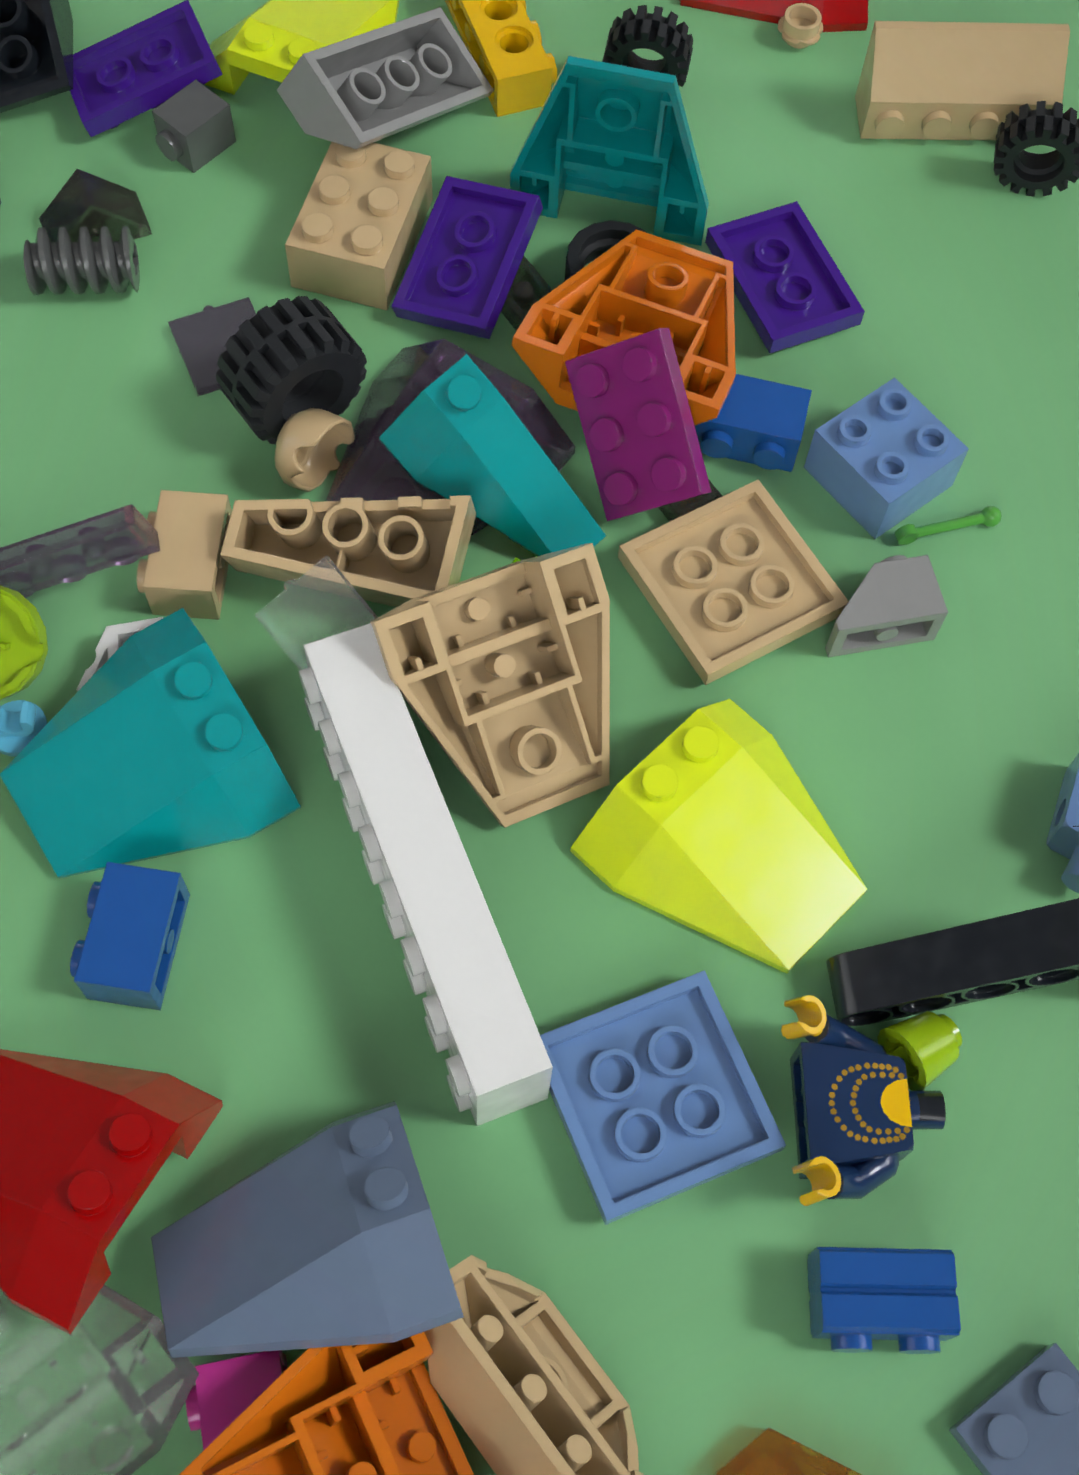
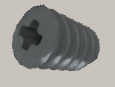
M108 226L101 227L98 242L92 241L87 227H80L77 242L71 241L66 227H59L56 242L50 241L45 227L38 228L35 243H30L29 240L25 241L23 252L27 283L33 295L43 294L47 285L54 295L63 294L67 284L72 292L82 294L85 292L88 282L96 294L105 293L109 282L116 293H124L128 288L129 281H131L134 290L138 293L140 283L138 251L129 226H122L119 241H113Z

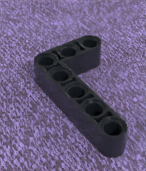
M1079 898L852 950L829 958L826 963L837 1020L848 1026H863L917 1015L926 1011L940 1010L1079 980Z

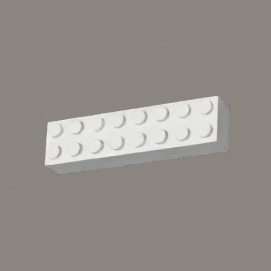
M371 623L303 645L308 668L300 670L298 673L306 695L304 701L314 730H320L325 745L323 752L334 781L339 780L344 798H342L343 806L352 831L359 832L364 848L362 856L373 885L379 884L384 901L382 908L394 940L405 937L400 940L405 956L403 960L404 968L415 996L426 992L427 997L422 999L427 1014L424 1019L433 1046L437 1053L444 1050L449 1052L450 1057L445 1059L449 1075H446L458 1111L462 1112L470 1109L476 1126L548 1099L553 1066L400 689L392 682L388 675Z

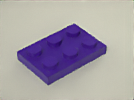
M185 0L73 54V90H70V93L84 127L90 137H93L106 130L113 129L143 112L157 108L194 80L205 85L208 81L223 74L189 1Z
M446 176L391 307L395 315L399 318L490 339L542 212L543 206L540 196Z
M797 201L707 228L705 243L712 255L733 262L734 293L769 353L861 325L865 312Z

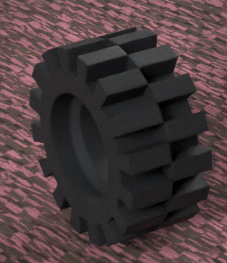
M647 5L638 6L636 15L629 8L623 11L622 19L617 16L613 21L602 62L676 75L678 86L683 87L691 61L693 37L692 34L687 35L689 27L684 21L676 25L678 15L672 11L666 18L662 16V7L655 6L654 13L652 14L647 13ZM650 49L659 53L664 58L647 60L639 57L632 50Z
M1037 101L1036 110H1031L1027 103L1019 107V116L1013 111L1006 115L1005 123L1001 122L998 127L993 162L995 176L1000 175L999 182L1003 186L1011 182L1010 191L1017 194L1022 187L1027 188L1026 196L1032 197L1035 196V190L1042 189L1043 196L1052 195L1053 186H1056L1061 192L1068 188V180L1073 183L1078 180L1079 119H1077V111L1072 107L1063 113V103L1055 102L1052 109H1045L1046 101ZM1036 145H1045L1056 150L1044 154H1035L1024 149Z

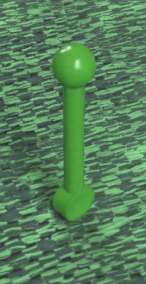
M987 506L979 514L915 527L914 524H907L898 528L894 535L899 545H907L919 537L983 524L987 527H994L1001 521L1002 515L997 507Z

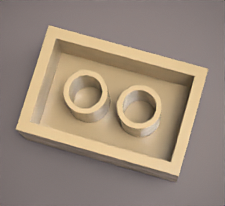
M331 142L285 243L291 287L388 310L433 200L431 156L374 142L358 149Z

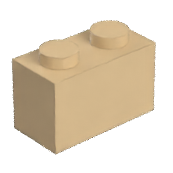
M161 490L157 512L150 511L146 522L147 543L150 545L148 559H140L137 568V588L140 593H145L152 615L168 616L184 608L190 618L220 619L229 565L220 555L232 513L228 495Z

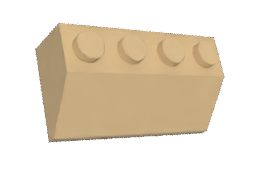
M875 21L855 95L860 139L996 141L998 127L1001 122L1005 123L1006 115L1011 111L1019 116V107L1027 103L1031 110H1036L1037 101H1046L1045 109H1052L1055 102L1062 103L1070 37L1069 24Z

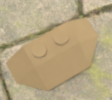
M470 1255L449 1269L464 1317L424 1331L433 1351V1354L427 1359L430 1382L496 1475H644L639 1472L638 1444L630 1405L547 1294L508 1273L487 1268L485 1261L473 1255Z

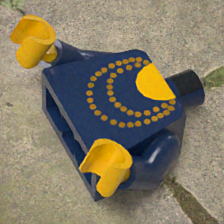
M805 995L784 1001V1006L794 1010L797 1014L798 1022L782 1025V1035L786 1039L805 1037L809 1041L801 1042L790 1058L798 1165L792 1167L793 1174L799 1173V1179H809L812 1186L811 1192L799 1196L800 1203L804 1206H809L824 1199H862L896 1175L899 1161L903 1160L913 1151V1130L944 1128L946 1109L943 1094L940 1090L908 1091L904 1060L898 1056L888 1055L882 1045L827 1015L824 1005L815 996Z

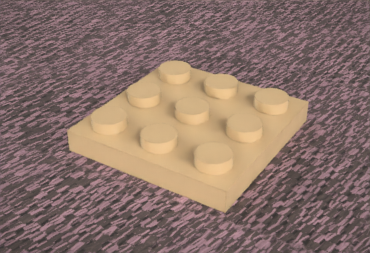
M759 479L619 546V560L705 685L837 619L849 602Z

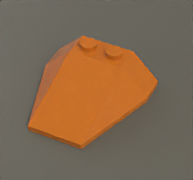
M636 229L534 303L514 334L512 347L556 404L578 411L565 361L658 328H669L694 426L715 419L721 411L736 376L733 262Z
M422 1332L392 1343L308 1348L179 1475H474L437 1391L430 1382V1376L424 1362L433 1354V1351L425 1333Z

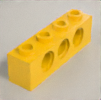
M445 0L465 46L494 90L488 98L496 116L500 117L543 107L551 91L552 83H555L557 79V67L552 53H545L538 23L536 20L530 21L526 13L525 0Z

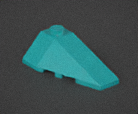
M467 354L426 387L379 437L381 443L416 483L431 492L433 490L446 499H450V496L471 495L476 511L475 519L479 518L507 535L508 539L536 556L586 543H593V546H596L606 537V534L505 398Z

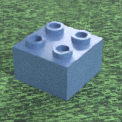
M894 377L815 430L804 468L876 539L950 488L955 481L969 448Z

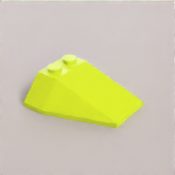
M269 0L210 44V48L223 75L208 81L205 85L235 95L249 72L282 83L304 53L395 23L399 0Z
M731 699L697 709L614 787L570 849V852L612 891L786 974L867 891L865 884L773 735Z

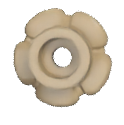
M796 3L789 6L785 11V15L778 22V31L782 33V39L789 46L798 49L814 45L820 40V34L823 32L821 13L816 7L806 3Z

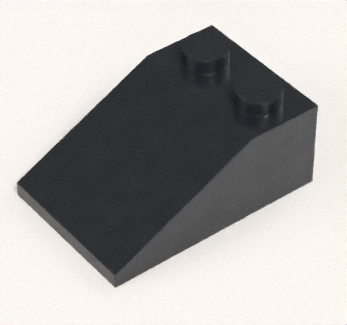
M0 0V113L73 90V18L69 1Z

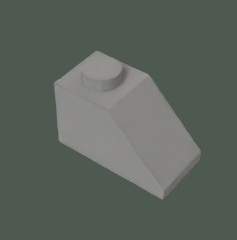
M895 555L879 563H874L834 624L825 647L828 658L935 639L948 614V610L929 556L923 555L907 558L904 555Z

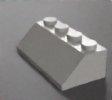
M441 7L304 53L277 89V92L305 134L354 149L361 148L486 98L494 91Z

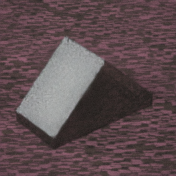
M80 169L75 170L39 218L41 226L45 227L51 242H56L59 227H66L72 242H77L80 227H87L93 242H98L102 226H108L113 241H119L122 226H129L133 239L152 235L149 223L135 191Z

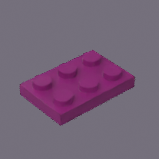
M658 328L565 361L607 521L711 492L669 328Z

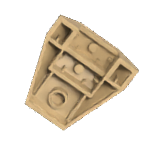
M586 543L511 563L411 599L370 621L390 679L400 689L402 696L502 827H508L610 785V599L593 543Z

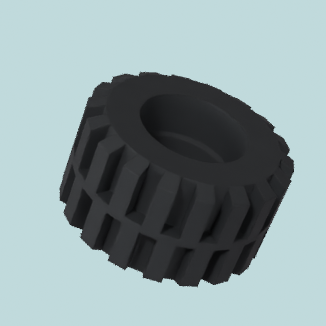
M297 296L292 301L289 298L278 300L271 307H263L257 311L254 317L250 320L246 319L239 326L238 332L230 336L224 345L227 348L226 351L219 356L217 365L220 369L216 372V380L220 385L221 391L255 435L262 441L267 440L270 444H276L281 428L292 414L309 408L326 410L338 416L344 413L350 406L351 400L358 395L361 389L359 384L365 379L367 370L364 366L367 360L361 347L327 306L316 298L310 300L307 296Z

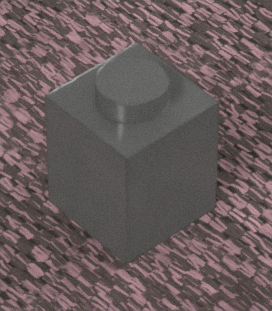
M197 80L191 82L152 111L157 131L155 140L159 149L169 160H177L193 173L236 142L230 104Z

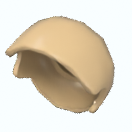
M309 408L292 414L281 428L275 449V467L283 482L304 492H310L321 486L330 471L341 468V463L336 456L337 447L340 444L349 445L354 442L355 435L352 422L329 411L317 408Z

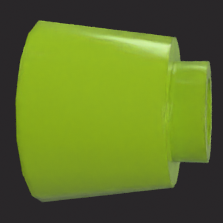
M929 1011L881 1029L877 1036L878 1044L884 1047L888 1055L898 1056L904 1060L908 1090L923 1091L956 1062L959 1057V1047L962 1045L961 1033L953 1020L944 1014L937 1015Z

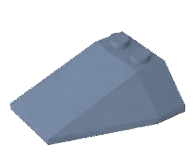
M395 1101L330 1123L151 1237L167 1348L172 1358L392 1343L464 1317Z

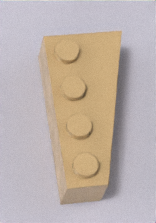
M471 495L450 496V499H422L421 496L398 497V500L364 501L363 498H340V501L311 502L309 499L235 500L220 555L236 571L398 607L411 599L459 583L476 511Z

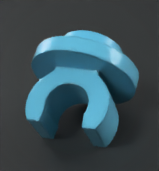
M16 700L5 703L2 706L0 705V753L16 757L47 725V718L40 707L25 700Z

